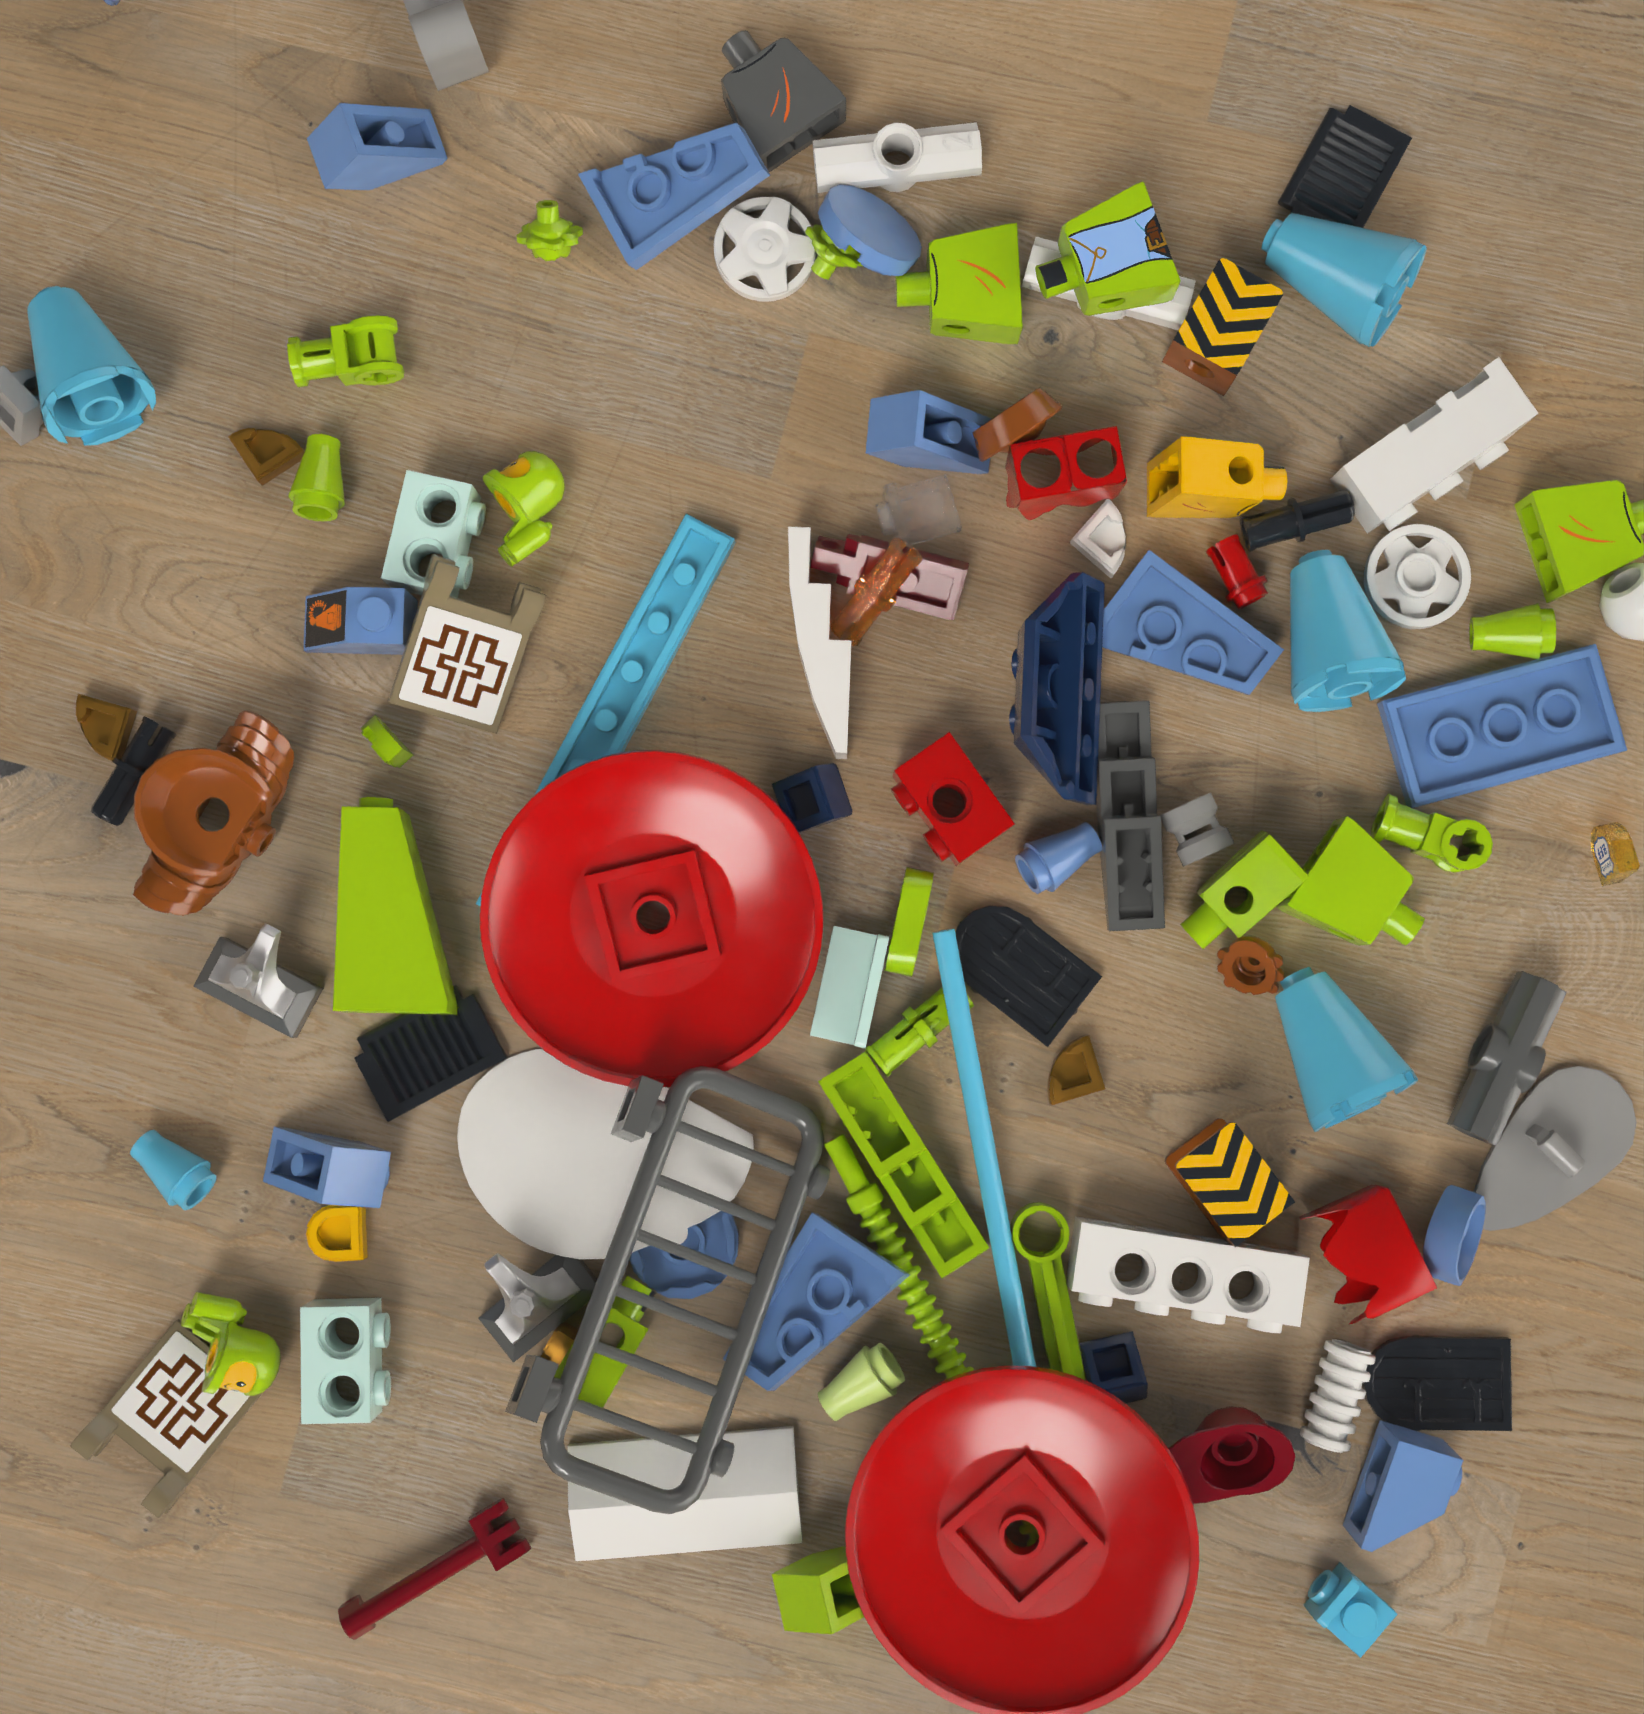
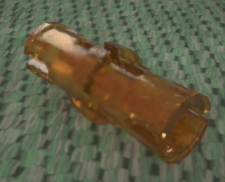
M893 538L889 543V547L869 574L863 573L854 585L856 592L839 615L830 623L832 632L839 639L850 624L855 622L849 629L850 634L845 640H851V646H858L881 612L890 611L897 600L896 592L915 567L922 562V556L916 548L911 546L902 560L897 563L904 553L902 550L907 542L900 538Z

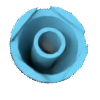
M1291 213L1284 222L1276 219L1265 235L1261 249L1267 252L1265 264L1359 344L1374 347L1386 333L1402 307L1399 301L1406 287L1412 288L1424 261L1427 247L1417 242L1416 239Z
M59 286L47 287L41 290L29 303L27 313L41 415L47 431L59 442L68 444L65 436L81 437L84 446L117 440L136 430L144 422L140 415L149 404L153 411L156 405L155 389L148 376L79 292L71 288Z
M1317 550L1302 556L1298 561L1299 565L1290 572L1291 696L1293 697L1294 704L1298 703L1299 709L1307 712L1341 710L1353 707L1350 697L1368 691L1370 701L1397 689L1406 680L1404 664L1346 559L1340 555H1332L1330 550Z
M1307 967L1280 981L1283 991L1275 996L1307 1117L1314 1132L1319 1131L1324 1126L1329 1128L1380 1104V1101L1387 1097L1386 1093L1394 1090L1397 1095L1418 1081L1412 1068L1327 972L1314 974L1312 969Z

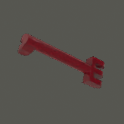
M501 1498L469 1517L468 1522L475 1536L369 1600L363 1602L361 1596L356 1595L343 1603L338 1609V1614L346 1635L356 1640L376 1627L375 1623L486 1555L495 1571H498L527 1553L531 1546L526 1538L515 1541L506 1549L501 1542L520 1529L515 1518L504 1522L496 1528H493L490 1522L503 1515L509 1509L505 1499Z

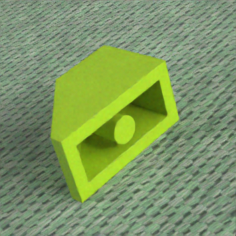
M846 1546L810 1554L772 1573L784 1631L834 1634L864 1618L849 1576Z

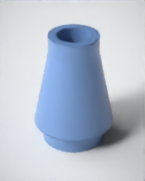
M1084 822L1075 828L1025 843L1024 851L1015 856V862L1023 880L1034 893L1039 894L1046 889L1054 892L1086 861L1101 852L1102 844L1093 827L1089 823Z

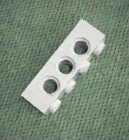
M1075 1216L1066 1281L1071 1291L1079 1292L1078 1301L1091 1305L1111 1307L1113 1298L1135 1301L1134 1309L1144 1313L1167 1316L1169 1314V1307L1192 1310L1191 1319L1201 1322L1225 1324L1227 1315L1248 1319V1328L1269 1333H1281L1283 1324L1297 1327L1301 1325L1310 1258L1294 1250L1243 1242L1234 1247L1223 1239ZM1135 1253L1140 1255L1143 1263L1140 1275L1129 1282L1117 1280L1115 1275L1117 1261L1125 1254ZM1185 1262L1195 1263L1198 1269V1279L1194 1286L1184 1291L1174 1289L1172 1274L1176 1267ZM1242 1271L1251 1272L1254 1278V1287L1251 1293L1243 1299H1232L1229 1293V1283L1232 1277Z

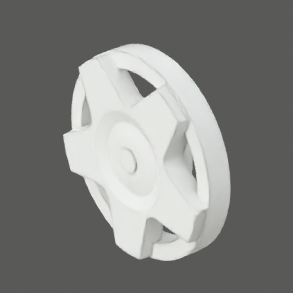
M774 196L751 198L737 204L724 215L714 238V258L720 276L733 291L751 300L769 302L790 296L807 281L816 258L812 240L805 233L807 227L811 226L809 221L790 202ZM764 209L759 218L746 215L749 212ZM790 218L800 227L804 235L789 231ZM727 234L734 242L735 248L724 258L723 242ZM804 263L798 275L788 283V266ZM752 275L756 276L763 289L750 287L739 280Z
M1413 524L1393 530L1374 546L1366 561L1363 582L1367 598L1382 617L1402 628L1424 629L1447 620L1463 605L1470 589L1471 569L1465 551L1450 534L1430 525ZM1406 536H1424L1432 540L1423 547L1418 548ZM1383 552L1388 567L1376 573L1377 563ZM1451 556L1457 565L1459 581L1446 572V566ZM1384 599L1396 600L1399 613L1393 610ZM1431 603L1449 605L1440 614L1427 618Z

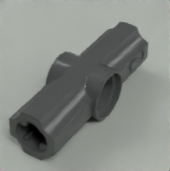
M1524 971L1516 972L1494 1022L1488 1024L1481 1031L1472 1047L1468 1059V1067L1472 1070L1448 1119V1125L1489 1145H1497L1520 1093H1525L1531 1088L1542 1070L1546 1051L1542 1045L1565 998L1566 991L1544 978Z

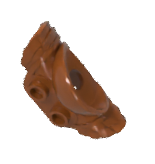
M242 711L239 713L234 725L229 726L225 735L218 741L216 750L205 747L175 750L157 759L143 773L134 795V819L146 845L152 851L142 868V875L135 883L133 895L146 907L154 911L181 916L196 913L209 904L213 897L219 894L231 882L240 868L242 860H245L251 854L259 857L267 850L276 833V829L270 826L272 821L271 813L278 806L286 792L289 772L294 764V752L289 741L283 733L278 731V728L273 723L255 712ZM211 798L221 799L229 809V820L218 831H208L199 822V818Z

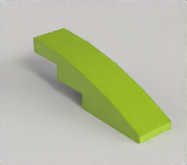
M866 1051L818 1081L942 1279L990 1249Z

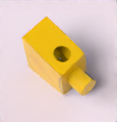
M1181 436L1147 463V517H1238L1261 503L1262 500H1282L1287 489V472L1281 466H1264V450L1259 444Z

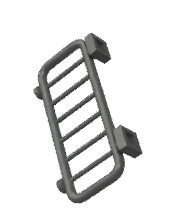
M707 1066L688 1069L676 1077L664 1101L658 1099L664 1085L663 1083L644 1075L630 1081L611 1134L629 1142L644 1138L646 1131L652 1133L562 1376L560 1379L554 1377L559 1365L558 1363L536 1355H526L505 1410L509 1414L536 1423L541 1412L547 1413L542 1427L540 1445L543 1459L556 1475L571 1483L662 1514H673L689 1508L700 1498L710 1474L722 1478L729 1469L734 1454V1443L723 1440V1436L806 1198L808 1196L818 1200L822 1196L830 1176V1169L818 1164L822 1155L824 1134L821 1122L811 1109L791 1098L720 1069ZM699 1089H709L797 1126L801 1132L802 1142L794 1166L681 1121L692 1093ZM676 1132L789 1176L790 1178L776 1218L772 1219L661 1175ZM656 1186L663 1187L771 1230L756 1274L642 1230L641 1227ZM636 1240L751 1284L752 1287L737 1329L620 1285ZM618 1296L733 1340L717 1385L600 1342L599 1340L615 1297ZM594 1354L603 1355L712 1396L713 1398L697 1442L578 1399ZM573 1410L693 1454L682 1483L674 1489H661L569 1454L565 1448L564 1436Z

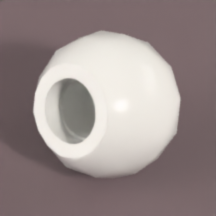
M1644 563L1629 564L1617 570L1605 582L1602 589L1599 607L1605 624L1625 639L1644 641Z

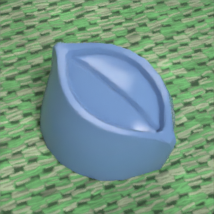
M1449 1185L1444 1190L1430 1220L1423 1249V1259L1433 1278L1457 1286L1462 1285L1472 1266L1482 1235L1486 1214L1484 1196L1455 1185Z

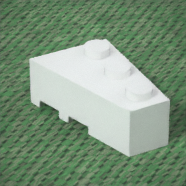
M1499 357L1485 366L1483 371L1472 381L1454 393L1451 390L1436 401V405L1406 425L1405 423L1345 464L1330 479L1337 491L1344 490L1349 492L1354 504L1355 517L1367 534L1383 523L1391 531L1418 512L1412 503L1427 493H1430L1436 501L1463 482L1459 472L1475 462L1477 467L1482 470L1509 451L1504 442L1539 414Z

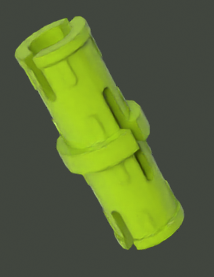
M940 988L915 1010L909 1006L901 1013L904 1019L871 1046L868 1045L865 1048L868 1055L887 1077L924 1045L931 1048L938 1042L936 1035L949 1026L943 988ZM967 995L969 1008L971 1009L974 1007V1004Z

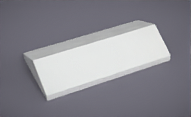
M794 1426L725 1431L723 1440L734 1443V1454L728 1471L722 1478L710 1474L700 1498L686 1510L673 1514L655 1513L568 1481V1512L576 1561L802 1543ZM700 1433L678 1436L697 1442ZM650 1438L568 1445L569 1454L576 1458L666 1490L674 1489L682 1483L693 1455Z

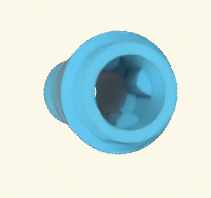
M150 1130L143 1134L130 1151V1155L139 1162L170 1206L178 1205L183 1210L193 1208L206 1197L216 1182V1175L210 1171L211 1164L209 1161L164 1138L156 1130Z

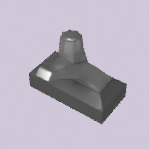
M264 924L255 942L249 949L227 937H219L193 987L290 1038H297L324 988L276 964L281 931L268 924Z
M497 1253L484 1263V1267L495 1280L503 1298L478 1319L514 1363L590 1301L597 1277L582 1259L555 1255L533 1274H529Z

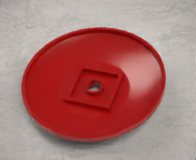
M634 750L597 758L567 771L535 794L517 813L503 833L486 872L481 894L480 932L485 962L492 983L502 1003L528 1037L545 1052L563 1064L605 1082L629 1086L630 1081L644 1075L663 1083V1087H671L676 1077L691 1068L707 1066L726 1072L738 1066L764 1048L786 1026L799 1008L816 971L822 945L823 903L816 870L803 838L780 806L760 787L728 767L703 757L675 751ZM648 901H658L667 907L670 919L660 929H648L638 920L637 911L639 907Z
M997 1366L956 1375L923 1391L904 1405L886 1423L872 1442L856 1475L847 1507L845 1544L849 1576L862 1613L876 1638L888 1654L925 1688L953 1704L976 1713L1083 1714L1102 1707L1130 1691L1160 1664L1182 1631L1192 1607L1200 1562L1199 1532L1189 1488L1177 1462L1154 1429L1135 1410L1101 1387L1074 1375L1033 1366ZM1017 1520L1028 1521L1037 1529L1039 1538L1031 1546H1017L1007 1537V1526Z

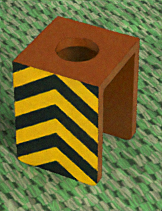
M1226 258L1219 259L1174 337L1162 362L1224 396L1280 302L1283 291Z
M1217 1118L1165 1158V1164L1221 1239L1234 1247H1237L1295 1203L1236 1123H1226L1225 1120Z

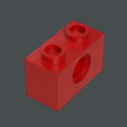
M950 732L893 772V778L897 785L891 788V792L908 816L915 812L919 813L930 829L923 834V837L941 862L950 857L955 866H958L1015 825ZM947 788L957 791L964 803L962 813L953 818L939 815L933 807V795L937 791Z

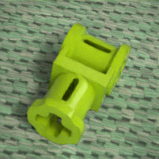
M366 316L352 320L348 324L330 326L331 337L308 341H301L297 336L288 338L287 352L294 382L299 388L307 387L310 380L337 376L345 386L356 384L386 385L404 378L403 366L397 363L393 337L398 332L397 320L392 317Z
M1389 793L1385 796L1378 809L1370 835L1377 843H1380L1382 840H1388L1410 848L1411 853L1430 859L1443 871L1453 873L1479 868L1487 862L1492 854L1493 847L1491 834L1481 823L1469 819L1458 821L1436 812L1427 814L1398 803V797ZM1463 836L1462 844L1470 848L1468 855L1457 857L1458 849L1450 845L1451 838Z

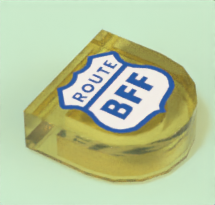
M1618 822L1599 825L1593 828L1591 833V850L1601 885L1607 886L1621 883L1640 867L1629 832Z

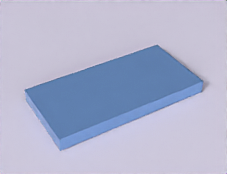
M1596 644L1377 703L1406 806L1410 808L1627 751Z

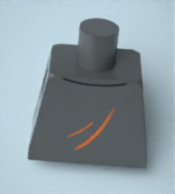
M744 30L733 35L723 45L722 53L733 67V70L725 74L721 79L724 103L733 123L737 122L745 129L768 172H771L813 144V140H819L846 122V97L788 38H779L761 50L750 33Z

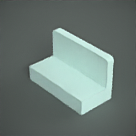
M833 926L810 1036L866 1048L889 936L874 935Z

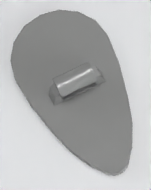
M1572 1066L1554 1070L1533 1086L1513 1111L1497 1145H1492L1481 1166L1474 1192L1485 1198L1484 1230L1509 1229L1535 1221L1560 1208L1594 1186L1622 1162L1633 1145L1637 1122L1632 1100L1618 1081L1601 1070Z

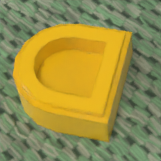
M327 1205L314 1213L307 1224L306 1231L308 1246L313 1253L323 1260L334 1262L356 1261L368 1258L366 1207Z

